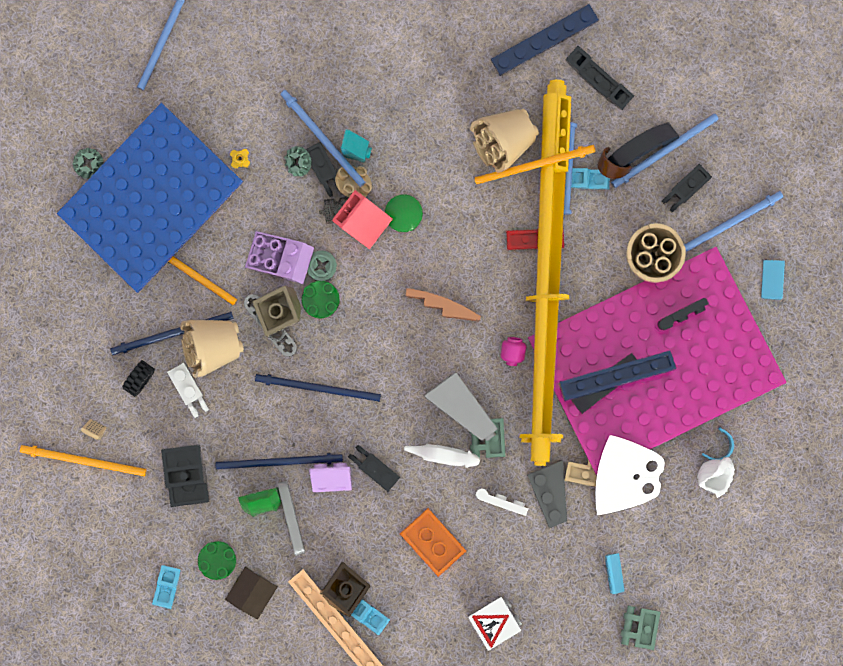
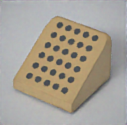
M92 419L81 429V432L96 440H101L106 431L105 426Z

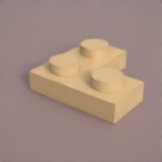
M589 461L587 465L568 462L564 481L596 487L597 476Z

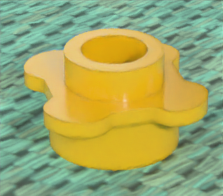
M242 149V151L232 150L230 152L232 157L231 166L234 169L243 166L247 168L250 165L248 161L249 151L247 149Z

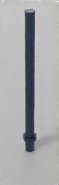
M231 311L205 320L228 321L234 319ZM178 327L126 344L122 342L121 345L110 348L112 355L122 352L126 354L129 350L182 335L184 330L181 331V328Z
M256 374L255 382L266 383L268 386L274 384L380 402L381 394L272 377V374L267 376Z
M327 453V455L223 461L216 462L215 465L216 470L313 463L331 464V462H343V455Z

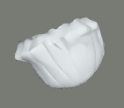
M724 457L721 460L712 459L704 462L698 472V485L709 492L715 493L717 498L728 492L730 483L733 481V475L735 474L732 460L729 457Z

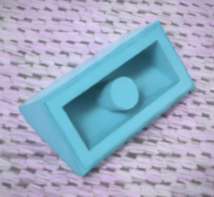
M763 261L762 299L781 300L783 298L785 261Z
M618 553L606 555L605 562L610 593L618 594L624 592L620 556Z

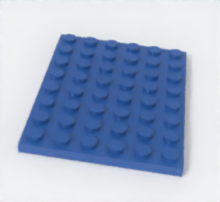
M160 103L57 214L129 286L139 293L243 181L163 103Z

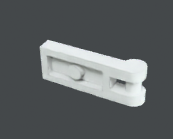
M478 489L476 492V497L479 500L524 516L527 515L528 508H525V503L517 500H514V503L506 501L507 497L497 493L495 497L488 495L485 489Z

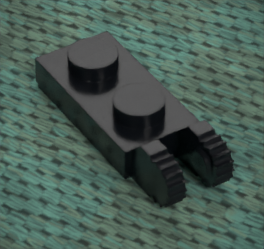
M321 142L306 150L311 157V166L320 184H323L328 196L331 197L333 192L327 182L332 179L335 182L337 173Z
M699 163L671 189V192L661 202L663 204L667 203L675 194L680 200L669 209L673 213L682 203L688 201L703 187L712 176Z
M702 298L662 318V320L660 319L658 322L659 329L666 330L673 327L676 320L678 323L689 319L687 315L692 312L695 315L706 310L704 306L709 304L707 299Z
M357 445L355 447L357 451L364 454L367 458L363 463L352 454L348 458L389 492L400 477L372 453L369 454L360 445Z

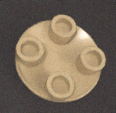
M352 166L366 182L362 187H359L343 167L340 168L336 174L335 182L342 194L350 197L356 190L366 197L370 193L372 183L364 167Z

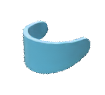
M719 427L718 430L728 437L730 444L726 455L718 459L721 460L732 454L734 440L727 431ZM702 453V456H704L705 458H707V459H709V460L715 459V458H711V457H709L708 455Z

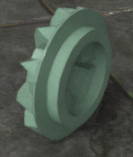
M300 146L287 150V155L284 157L286 159L284 166H288V172L292 173L293 176L301 177L306 175L311 168V157L307 150ZM296 158H299V161H298V164H299V165H295V164H294V163L296 162V161H295Z
M90 148L79 150L74 155L72 163L74 171L80 177L89 179L103 165L101 154L95 149ZM84 156L88 160H93L91 162L92 170L87 166L83 167V164L85 163L83 158Z
M316 251L312 254L307 272L314 280H328L336 272V260L327 251ZM317 259L322 263L329 261L325 265L326 273L321 269L314 271L318 267Z

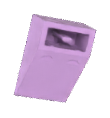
M256 231L245 268L303 284L314 247L303 242Z
M335 463L334 468H328L327 464L314 465V469H310L313 492L352 490L351 467H347V463Z

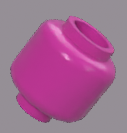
M508 337L507 340L502 342L500 357L506 361V365L517 366L518 363L525 360L527 345L521 338Z

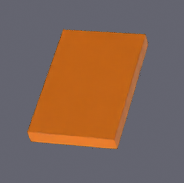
M429 508L400 533L438 577L466 552V549Z

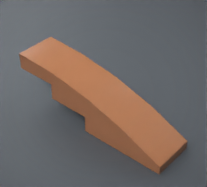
M406 288L407 298L424 299V307L443 309L442 317L480 321V315L459 303L429 292Z

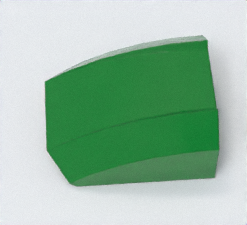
M279 488L238 497L243 511L252 517L270 511L277 512L282 503Z

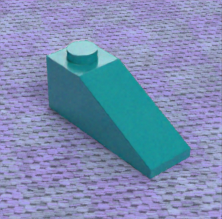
M345 130L341 146L344 158L365 163L366 158L370 159L372 147H369L368 140L350 130Z

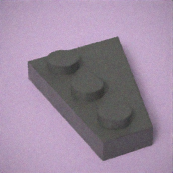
M562 460L527 475L549 528L567 521Z

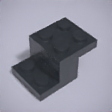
M201 445L161 449L165 488L169 490L170 506L177 507L210 502L206 467L202 461Z

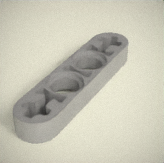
M254 294L248 295L245 298L244 305L262 328L258 315L256 314L255 316L253 312H256L253 306L249 308L248 306L250 304L249 299L255 300L259 297ZM285 329L281 330L282 335L278 339L273 338L271 335L268 336L284 356L291 357L296 353L297 345ZM285 336L288 337L285 342L288 345L293 344L291 348L293 351L291 353L283 351L285 346L282 343L279 346L277 344Z
M288 481L278 482L295 556L305 554Z

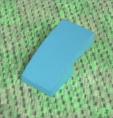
M588 168L572 169L571 188L609 190L610 178L602 175L599 170H590Z
M161 566L152 605L172 609L181 569Z
M363 599L351 615L377 635L381 634L390 621L388 617Z

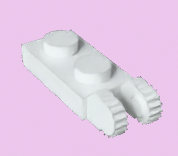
M185 363L167 372L194 418L199 415L192 402L199 400L202 409L205 412L209 410L200 389Z

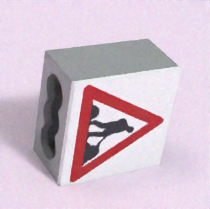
M501 596L468 615L469 620L488 651L521 631L519 627L522 625L517 615L512 616L509 611L512 608L507 598L502 599Z

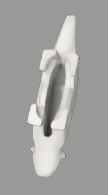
M426 444L404 447L405 451L422 457L423 460L453 466L464 465L468 468L476 466L480 462V458L471 453V451L465 452L461 449Z

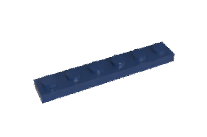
M590 4L491 58V62L499 76H502L593 25L599 19Z
M670 350L560 381L559 386L565 402L674 371L676 366Z

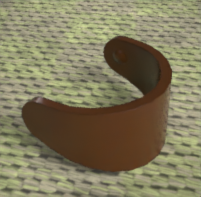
M605 148L597 163L600 173L611 179H619L627 175L632 170V166L619 167L612 164L605 156L610 151V148Z

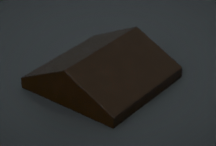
M341 562L320 594L332 607L350 617L371 585L344 562Z
M245 566L225 600L258 620L278 586Z

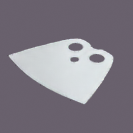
M610 435L597 473V515L631 508L657 497L661 488L659 475L664 470V459L643 446ZM652 460L656 461L658 464L657 469L649 472L646 469V464ZM635 474L640 475L638 480H634L633 476ZM646 483H652L654 486V490L650 494H645L642 491Z

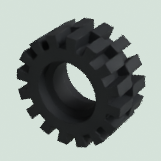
M141 360L126 378L127 380L123 383L122 389L136 397L144 389L149 379H151L155 368Z

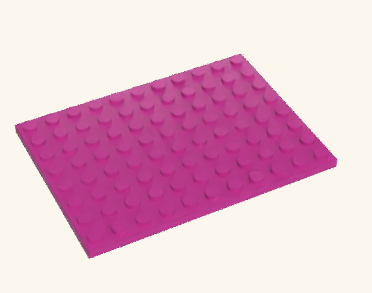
M717 247L685 261L680 271L669 280L657 283L644 281L557 324L554 392L596 476L605 445L610 435L631 441L650 450L787 383ZM702 298L707 299L709 304L704 306L706 310L696 315L692 312L687 315L689 319L678 323L676 320L673 327L666 330L659 329L658 322L660 319L662 320V318ZM535 334L528 337L533 350ZM671 350L676 366L674 371L621 385L583 414L580 413L571 400L564 402L559 386L560 381L610 368L631 353L638 360Z

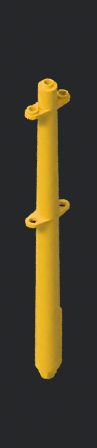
M550 80V83L547 85V94L543 95L541 159L569 151L571 96L566 95L567 85H565L563 80ZM569 159L543 166L540 170L536 295L526 297V301L536 302L532 434H519L521 442L531 443L530 461L534 462L535 466H546V462H550L551 442L561 443V439H563V434H551L559 301L569 300L570 296L559 294L566 172H568Z

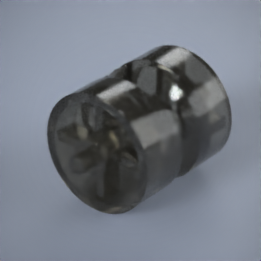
M349 197L340 198L339 201H336L334 198L324 199V208L319 210V214L325 216L326 224L334 223L332 219Z

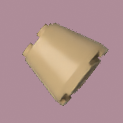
M515 109L481 117L472 122L470 130L474 132L476 141L473 142V145L478 155L487 166L491 165L494 167L497 173L508 169L535 142L536 136L539 134L537 127L531 123L525 109Z
M649 224L640 228L630 238L626 250L627 262L634 274L645 281L654 283L663 282L675 276L682 268L686 254L685 246L677 232L663 224ZM651 252L654 253L656 260L652 261Z
M186 320L181 322V331L184 330L183 339H181L183 353L187 366L194 370L192 372L194 378L205 376L234 361L243 352V344L238 340L237 336L239 329L236 322L232 323L231 321Z

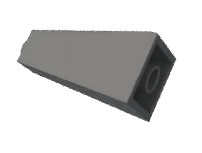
M453 372L423 395L428 401L480 440L485 439L488 441L496 435L494 431L497 430V427L456 372Z

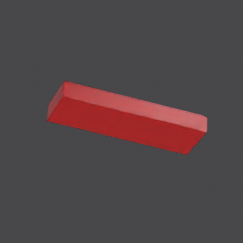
M538 229L506 231L507 250L538 249ZM564 229L562 233V248H564Z

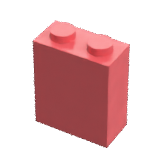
M355 190L332 221L370 249L392 221V218Z

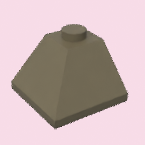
M285 285L252 301L266 337L300 321L301 305L295 289Z

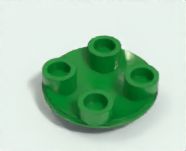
M401 194L393 197L385 208V213L392 218L389 226L398 232L413 231L422 220L423 211L421 204L410 195Z
M314 281L304 288L302 305L310 316L319 319L327 318L334 314L339 306L340 296L333 284L327 281Z
M210 542L201 549L198 555V568L209 579H224L235 569V552L224 542Z

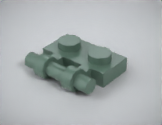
M504 418L491 419L497 427V430L494 431L496 435L488 441L485 440V444H479V438L469 432L472 437L470 451L480 458V450H486V458L505 457Z
M628 605L627 612L624 613L623 618L625 623L620 635L622 636L621 644L629 645L630 638L635 639V647L654 650L661 612L641 608L640 615H635V607ZM633 621H638L636 633L631 632Z

